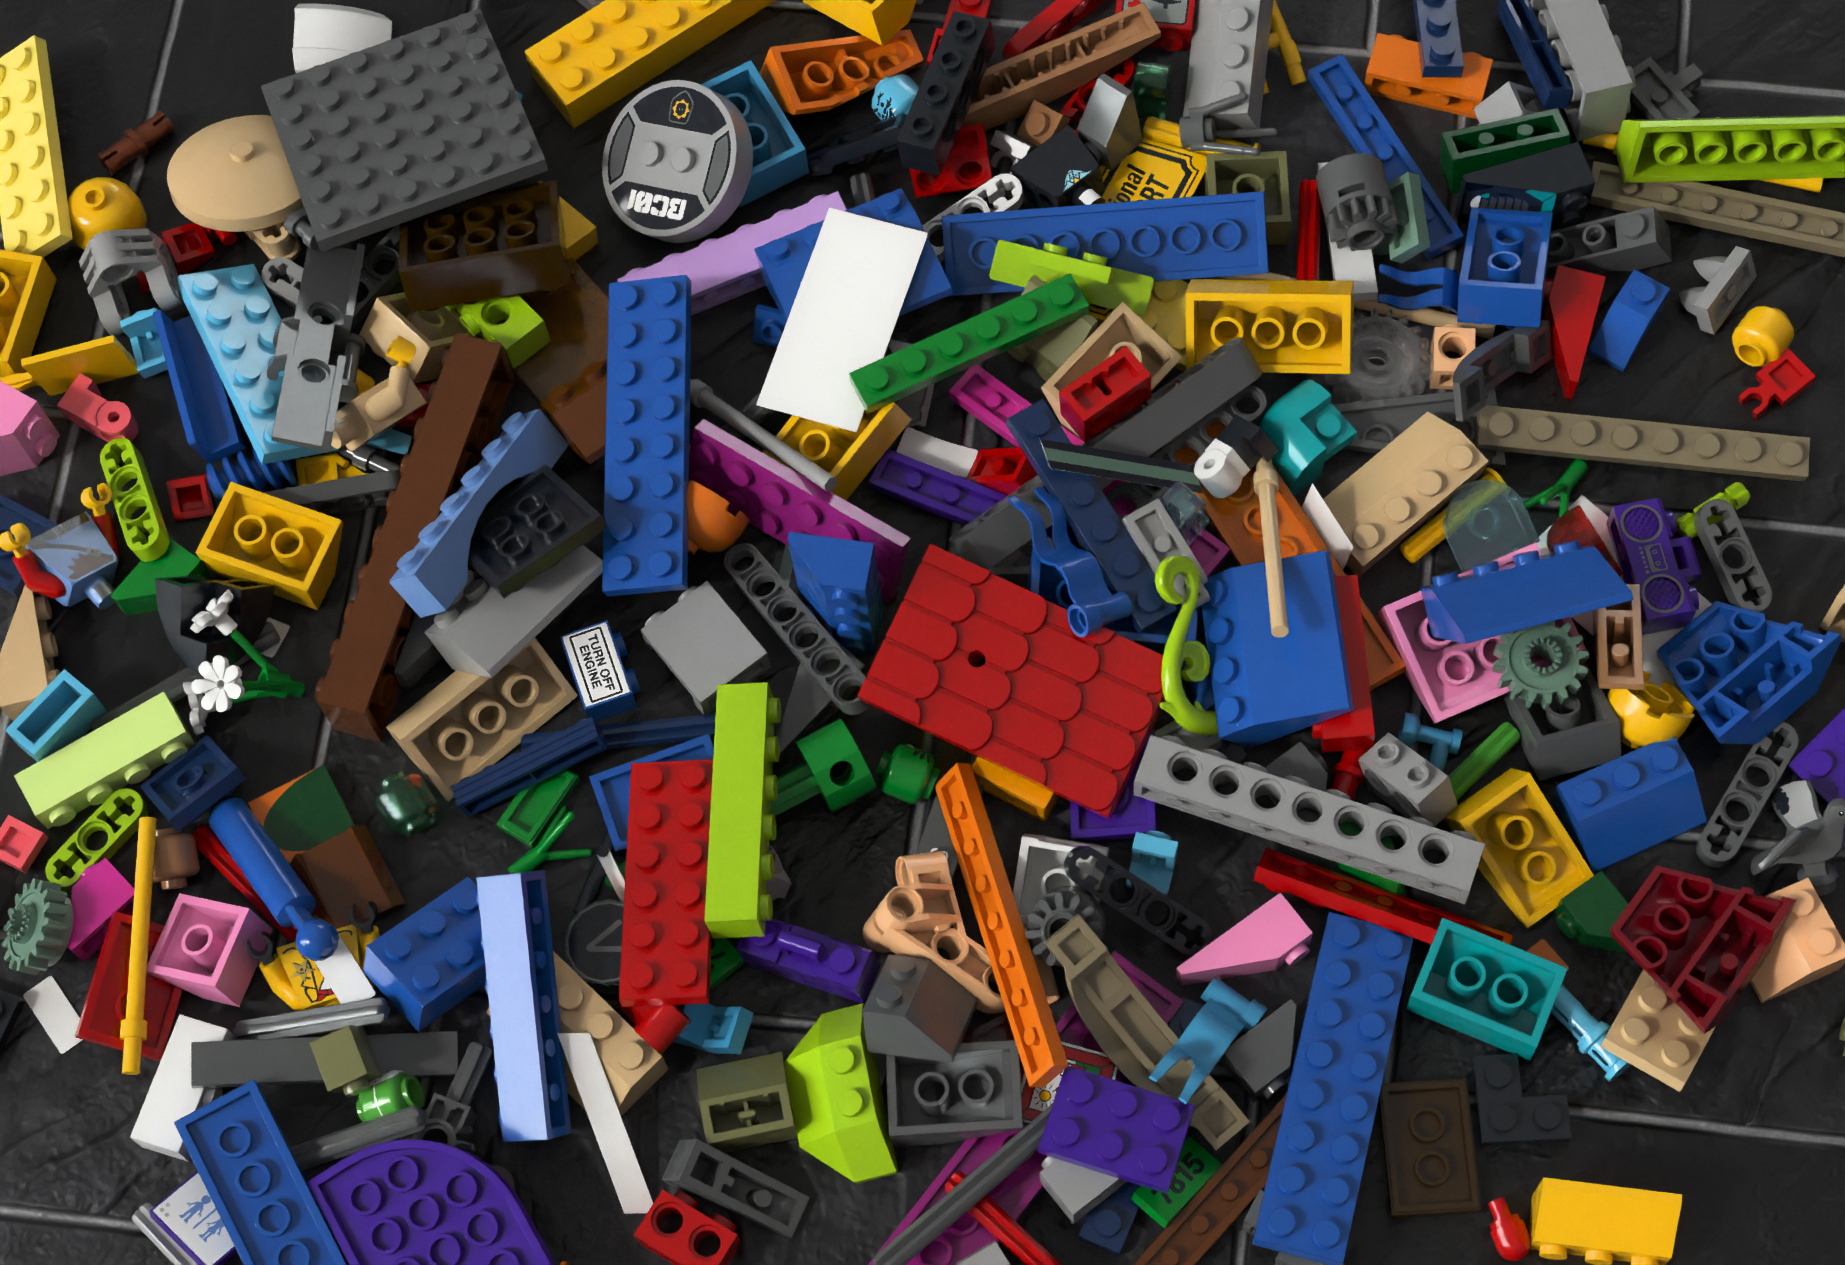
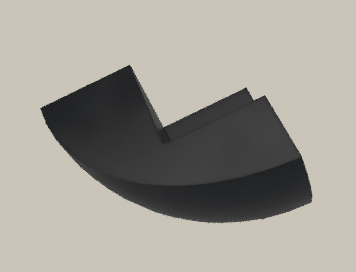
M202 576L155 579L158 611L168 640L183 662L197 673H199L198 669L202 662L207 661L213 664V658L216 655L227 658L229 666L239 661L246 652L229 634L225 636L215 625L207 626L199 633H195L190 629L194 624L191 621L193 617L201 611L207 612L206 607L214 597L218 601L224 592L229 589L234 598L229 603L227 614L237 624L236 629L254 645L266 624L274 596V585L252 580L232 578L231 580L219 581L207 580Z

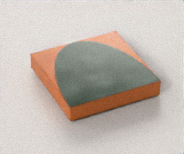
M324 764L248 802L255 817L289 863L296 854H302L348 830L350 826H355Z

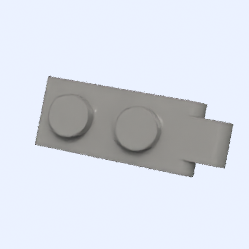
M1159 498L1121 520L1154 573H1156L1160 562L1166 557L1173 555L1188 557L1195 563L1201 579L1196 608L1210 601V596L1203 586L1208 582L1207 575ZM1177 574L1174 580V588L1177 594L1185 600L1187 595L1184 577L1181 574Z

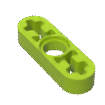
M128 788L119 789L112 793L49 859L45 870L49 882L60 884L62 892L72 893V886L79 881L80 875L86 868L92 864L100 863L104 858L109 860L139 829V818L148 817V806L144 799L135 790ZM125 803L132 806L135 810L131 816L122 814L119 809L122 804ZM107 818H110L120 828L117 832L105 822ZM93 832H107L108 841L102 849L92 851L87 848V839ZM78 849L89 859L87 863L75 854ZM64 865L72 867L75 872L72 878L69 879L60 872Z

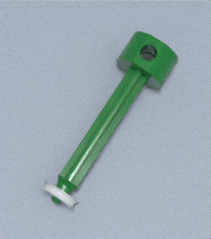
M838 719L795 741L804 763L777 777L778 798L777 801H771L770 814L776 816L819 793L830 812L833 813L877 790L872 774L842 719ZM841 761L837 768L830 770L836 762ZM609 850L606 857L598 856L607 874L604 877V882L609 890H615L622 905H624L626 859L624 862L617 864Z

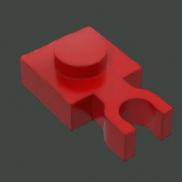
M1787 348L1778 360L1769 362L1756 373V380L1761 385L1745 390L1738 396V402L1743 406L1750 399H1758L1761 405L1753 410L1752 416L1757 421L1767 412L1768 406L1773 400L1776 399L1784 408L1816 382V376Z

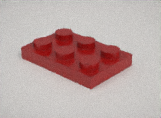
M115 911L111 915L75 1037L123 1051L124 1040L120 1039L121 1020L126 1019L133 916ZM150 922L147 964L164 928V925ZM146 973L143 1020L148 1021L147 1039L142 1041L141 1057L160 1061L166 1048L183 989Z

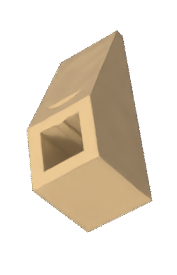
M26 585L23 588L0 652V708L12 721L60 674L58 669L55 670L53 657L58 656L57 642L53 633L48 631L47 620L52 619L49 600L47 596H41L39 593L29 590Z

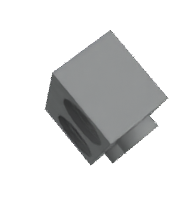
M1389 732L1358 759L1368 789L1408 819L1412 816L1421 817L1431 821L1436 826L1458 806L1449 776Z

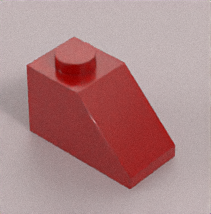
M1021 447L980 449L966 479L1009 495L1038 474Z

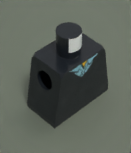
M1069 125L1010 167L1011 174L1019 179L1022 185L1023 197L1039 208L1105 203V199L1099 195L1104 190L1101 168Z

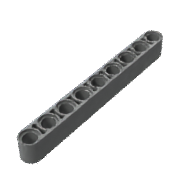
M1235 338L1214 350L1153 393L1150 400L1086 444L1084 442L1080 446L1148 457L1252 384L1263 372L1243 338ZM1038 475L954 533L950 537L949 542L958 556L988 570L1032 539L1031 528L1027 518L1008 501V497L1014 495L1039 512L1044 521L1045 529L1051 526L1052 518L1050 511L1034 491L1035 488L1042 486L1049 493ZM1093 476L1101 490L1116 480Z

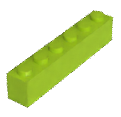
M768 682L717 685L705 923L713 938L765 937L766 921H771L773 916V902L771 895L767 894V880H773L775 874L774 858L772 854H769V840L776 839V819L774 814H770L771 801H777L778 782L776 775H772L773 762H778L780 757L779 739L777 736H774V723L781 722V703L779 698L773 697Z

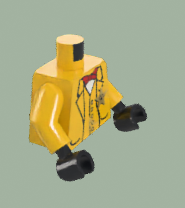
M373 901L368 903L370 917H360L357 914V907L354 903L349 911V919L352 924L336 929L362 972L366 946L380 937L378 927L373 925V921L378 913V907ZM262 932L264 940L268 943L267 948L263 951L254 950L250 940L247 939V953L251 958L261 960L259 967L273 993L293 1010L300 1011L341 1004L316 963L301 955L295 942L277 947L278 955H273L271 953L273 940L269 933ZM364 973V975L366 976V978H367V980L369 981V983L371 984V986H372V987L375 986V984H374V983L369 979V977Z

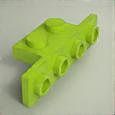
M1004 240L997 242L989 274L992 280L1025 288L1033 275H1036L1045 283H1050L1071 273L1089 304L1115 310L1124 302L1138 316H1145L1147 313L1154 285L1153 277L1106 266L1108 258L1084 252L1082 260L1066 256L1068 248L1044 242L1043 250Z

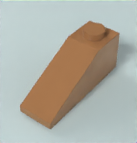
M1626 584L1632 591L1634 600L1593 611L1594 653L1599 689L1643 690L1640 584Z

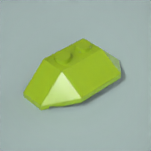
M864 1003L821 1014L784 1062L799 1147L856 1184L899 1173L893 1143L889 1137L888 1117L875 1053L868 1052L862 1015Z

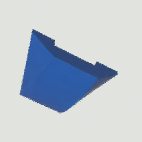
M1715 601L1656 652L1657 657L1719 743L1757 744L1817 693L1841 643L1842 637L1841 634L1828 631L1826 635L1804 630L1803 624L1794 621L1789 625L1766 620L1764 613Z

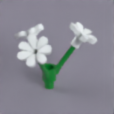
M229 589L224 592L218 601L214 597L206 607L207 612L201 611L193 617L191 621L194 624L190 629L195 633H199L205 627L215 625L225 636L229 634L262 668V672L259 675L258 681H246L240 679L242 676L241 669L236 665L229 666L228 659L223 656H214L213 664L207 661L202 662L198 670L204 679L183 682V688L188 695L191 709L189 715L190 723L196 735L204 732L203 727L206 726L205 719L209 712H224L231 709L232 703L273 696L284 699L287 695L300 698L304 691L303 682L292 680L289 674L280 673L279 669L267 661L236 629L237 624L227 614L229 603L234 598Z

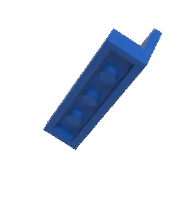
M162 310L154 312L156 328L189 446L208 463L216 462L245 449L246 446L236 410L191 315L173 322Z

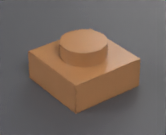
M1034 100L1016 135L1038 147L1066 127L1070 118Z

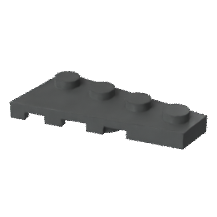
M1495 387L1485 393L1486 405L1497 406ZM1453 391L1333 404L1357 431L1356 439L1343 448L1345 450L1377 454L1426 412H1430L1461 430L1475 445L1477 412L1463 422L1457 421ZM1478 449L1489 461L1486 468L1505 469L1504 451Z

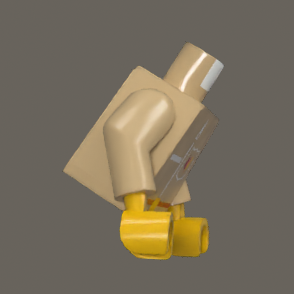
M398 336L396 340L391 342L386 356L397 361V364L390 367L389 378L376 386L375 381L370 376L358 369L356 377L358 396L337 411L331 443L332 447L339 449L346 445L348 450L353 452L392 429L427 403L411 380V371L407 369L416 353V347L412 342L401 336Z

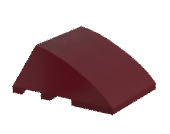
M1656 865L1611 927L1610 934L1705 1034L1724 1020L1761 967L1790 915L1796 899L1782 896L1781 900L1753 894L1754 889L1742 886L1740 890L1713 884L1710 878Z

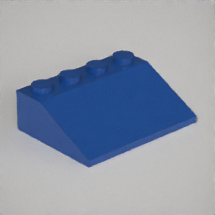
M902 188L886 193L857 207L845 210V212L925 232ZM824 220L754 249L765 285L786 323ZM928 237L926 238L899 316L953 294L952 287Z
M1579 540L1553 545L1554 553L1539 556L1538 550L1516 554L1513 556L1514 563L1500 567L1498 561L1481 563L1472 567L1473 574L1458 577L1457 571L1439 574L1432 577L1433 584L1420 587L1432 637L1465 644L1634 599L1632 591L1596 547L1580 545Z
M1326 550L1282 558L1289 633L1282 638L1274 637L1271 633L1265 562L1227 569L1208 577V582L1203 585L1210 596V601L1201 605L1207 651L1210 658V674L1220 739L1250 749L1354 710L1331 555Z

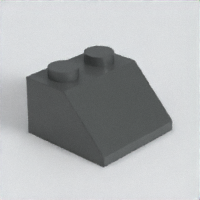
M889 954L862 1011L868 1052L953 1063L977 1007V998L931 959Z

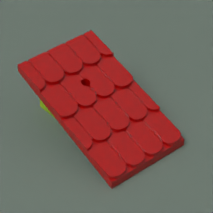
M929 544L922 563L915 573L904 596V600L893 619L886 638L883 640L867 674L868 676L865 678L857 696L860 700L1111 820L1161 711L1159 705L1165 702L1161 682L1163 655L1124 638L1104 626H1101L1097 633L1083 638L1078 637L1069 626L1067 609L996 576L987 569Z

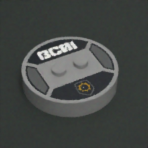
M670 80L643 90L617 116L604 147L602 160L603 184L606 196L614 212L632 229L665 242L684 243L709 235L729 219L739 206L747 190L753 167V145L749 127L739 109L728 98L698 83L686 80Z

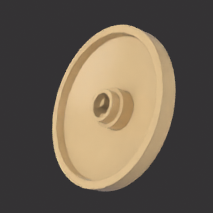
M240 116L209 125L184 141L169 162L167 183L172 201L180 213L200 226L229 232L258 230L284 222L290 213L304 207L272 116Z

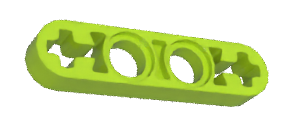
M124 437L113 439L104 446L100 453L101 466L107 484L112 491V500L128 547L140 560L151 562L160 558L166 552L170 543L169 535L141 453L129 439ZM120 457H122L125 466H119V463L121 462ZM132 479H138L130 490L122 492L126 483ZM147 506L145 512L140 517L131 519L132 514L137 509ZM148 531L151 534L148 537L149 542H147L146 536L143 534L144 532Z

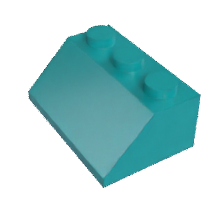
M1442 917L1406 1010L1512 1054L1518 1053V1056L1530 1061L1538 1046L1568 968Z

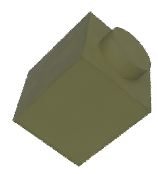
M347 1025L309 1043L328 1092L345 1093L346 1097H352L370 1089L369 1082L382 1076L364 1027Z

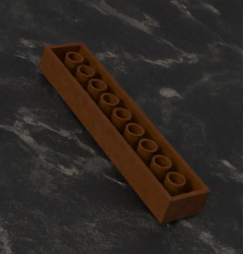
M456 333L451 346H446L441 357L442 371L438 381H433L430 385L427 396L428 408L425 416L419 417L416 422L414 445L411 453H406L402 459L400 466L401 479L397 490L392 489L386 503L387 516L383 526H378L374 533L372 541L373 553L369 563H364L358 577L359 590L355 600H350L344 614L345 627L341 638L337 637L331 646V664L327 675H322L316 686V702L336 731L382 742L401 690V686L394 675V670L416 614L389 581L399 569L397 567L399 559L415 548L420 541L418 538L419 533L424 527L437 519L442 512L440 510L441 504L460 489L463 485L461 483L463 475L479 464L483 458L481 455L483 449L493 441L515 381L505 351L500 343Z

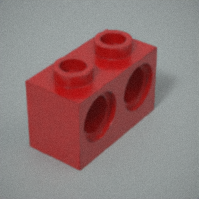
M984 124L960 128L940 176L909 168L916 198L977 189L993 178Z
M1125 346L1059 391L1061 415L1086 444L1152 398L1151 374Z
M662 1189L633 1235L640 1245L673 1265H729L742 1244L738 1235L734 1233L737 1228L735 1224L717 1213H714L712 1218L707 1217L697 1210L700 1204L696 1200L679 1190L673 1196ZM672 1214L683 1217L682 1226L677 1232L672 1234L661 1232L660 1227L664 1218ZM707 1237H715L720 1240V1248L717 1253L710 1257L699 1255L698 1246L700 1242Z

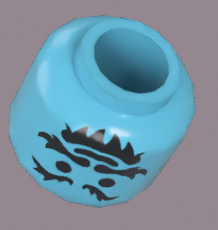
M904 74L883 78L876 85L875 93L872 97L871 107L880 120L903 112L908 115L919 86L911 77Z

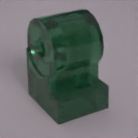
M1138 61L1133 90L1138 118L1156 117L1166 120L1172 89L1171 65Z

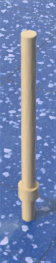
M1272 458L1269 462L1260 459L1256 463L1253 484L1254 491L1259 496L1271 633L1274 637L1282 638L1289 633L1276 505V493L1279 490L1278 474L1273 470Z

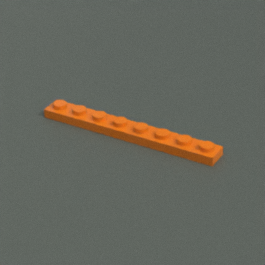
M956 763L937 782L935 790L1029 1087L1044 1088L1069 1065L1039 971L1036 967L1028 939L1025 936L1026 932L971 764Z

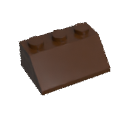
M607 358L602 362H594L588 365L581 372L580 377L569 384L556 387L549 393L548 398L539 404L552 425L568 442V447L589 464L605 454Z

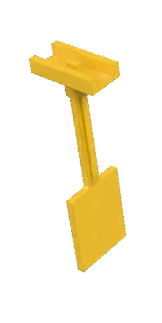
M111 335L21 359V364L27 372L1 377L0 381L18 391L39 385L50 396L67 392L80 373L92 379L95 384L139 372L136 360L116 337Z

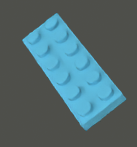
M250 264L179 275L177 288L261 464L327 453V451L271 441L284 370L278 373L277 380H270L267 377L269 361L276 350L273 345V338L281 318L255 265ZM331 446L330 452L338 451V449Z

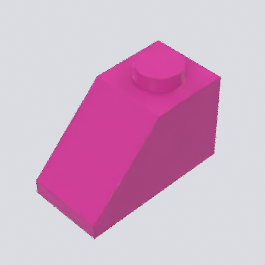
M106 858L100 863L92 864L86 868L80 875L79 881L72 886L73 928L67 947L83 962L102 947L112 913L117 911L133 916L134 888Z

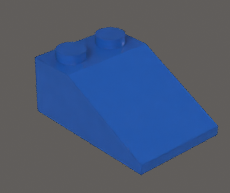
M1471 207L1459 279L1457 322L1540 328L1553 213Z

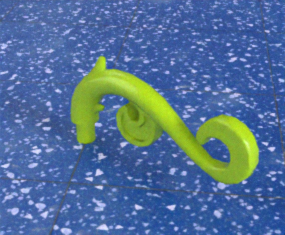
M1181 555L1169 556L1159 563L1154 580L1156 590L1167 603L1177 605L1183 600L1184 603L1165 644L1162 658L1161 682L1166 702L1160 703L1159 706L1168 712L1186 731L1203 736L1217 735L1216 712L1213 710L1205 711L1198 701H1195L1193 706L1186 697L1181 680L1182 678L1187 682L1202 681L1209 674L1210 658L1205 646L1198 641H1185L1198 601L1201 582L1200 573L1195 563L1188 557ZM1177 574H1181L1186 583L1187 595L1185 600L1177 594L1174 588V580ZM1183 660H1186V667L1181 670Z

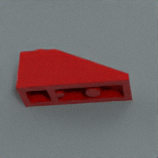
M1558 265L1554 280L1546 278L1543 302L1547 303L1543 319L1550 321L1552 353L1564 398L1573 400L1606 277Z

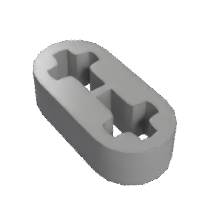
M284 257L271 259L262 269L261 277L267 290L274 297L296 310L303 268ZM287 273L292 283L289 284L282 279L275 281L274 276L277 274L283 276Z

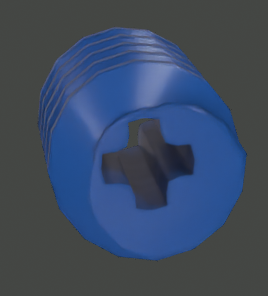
M254 447L253 459L250 461L241 451L237 453L236 466H233L226 457L222 458V471L220 472L211 463L206 464L207 480L217 506H219L230 482L255 489L262 493L269 491L268 484H271L275 490L284 489V478L292 486H298L297 476L291 460L262 465Z

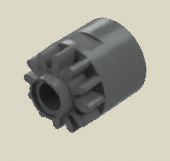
M1366 153L1348 154L1328 162L1320 169L1316 176V185L1330 241L1336 242L1338 249L1349 245L1351 251L1368 250L1376 247L1381 242H1386L1388 240L1386 233H1395L1397 231L1395 223L1398 220L1384 165L1378 157Z
M1075 886L1057 887L1044 894L1034 905L1027 917V932L1025 936L1029 939L1033 948L1032 953L1039 955L1046 961L1048 966L1053 964L1062 966L1043 942L1058 931L1055 926L1057 919L1065 918L1071 920L1077 914L1082 917L1097 937L1102 940L1106 928V919L1099 901L1088 891Z

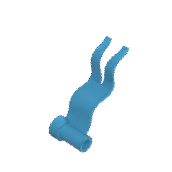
M1216 976L1200 997L1207 1003L1196 1014L1176 1044L1168 1050L1149 1076L1156 1083L1178 1061L1184 1060L1186 1062L1189 1059L1193 1061V1070L1179 1097V1100L1184 1104L1189 1101L1205 1077L1210 1074L1240 1032L1245 1034L1255 1027L1268 1010L1267 1007L1255 999L1249 1001Z

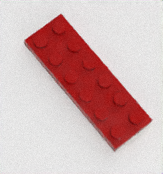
M713 759L631 763L619 1002L622 1007L709 1004L712 935L705 923Z

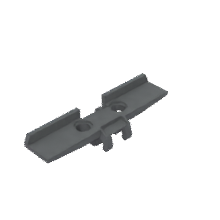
M358 243L356 250L335 247L324 252L320 250L315 251L307 247L295 316L281 319L273 338V345L276 350L269 361L267 377L270 380H277L278 373L284 370L271 441L330 452L339 402L349 403L358 396L356 377L360 356L365 353L366 341L361 335L350 333L366 246L364 244ZM318 315L326 316L333 323L328 325L320 324L313 317ZM330 353L340 354L338 355L336 366L328 364Z

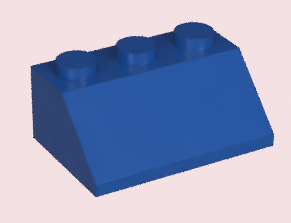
M1675 737L1667 741L1650 743L1557 785L1551 799V803L1566 831L1593 874L1707 823L1694 770Z

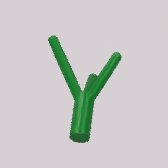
M1575 459L1554 486L1518 504L1516 507L1517 511L1523 512L1539 503L1545 505L1559 496L1558 541L1560 543L1565 542L1570 492L1587 472V464L1580 459Z
M562 805L539 844L507 868L510 873L529 872L546 860L592 856L593 851L590 848L547 851L575 818V813L573 811L567 813L568 807Z

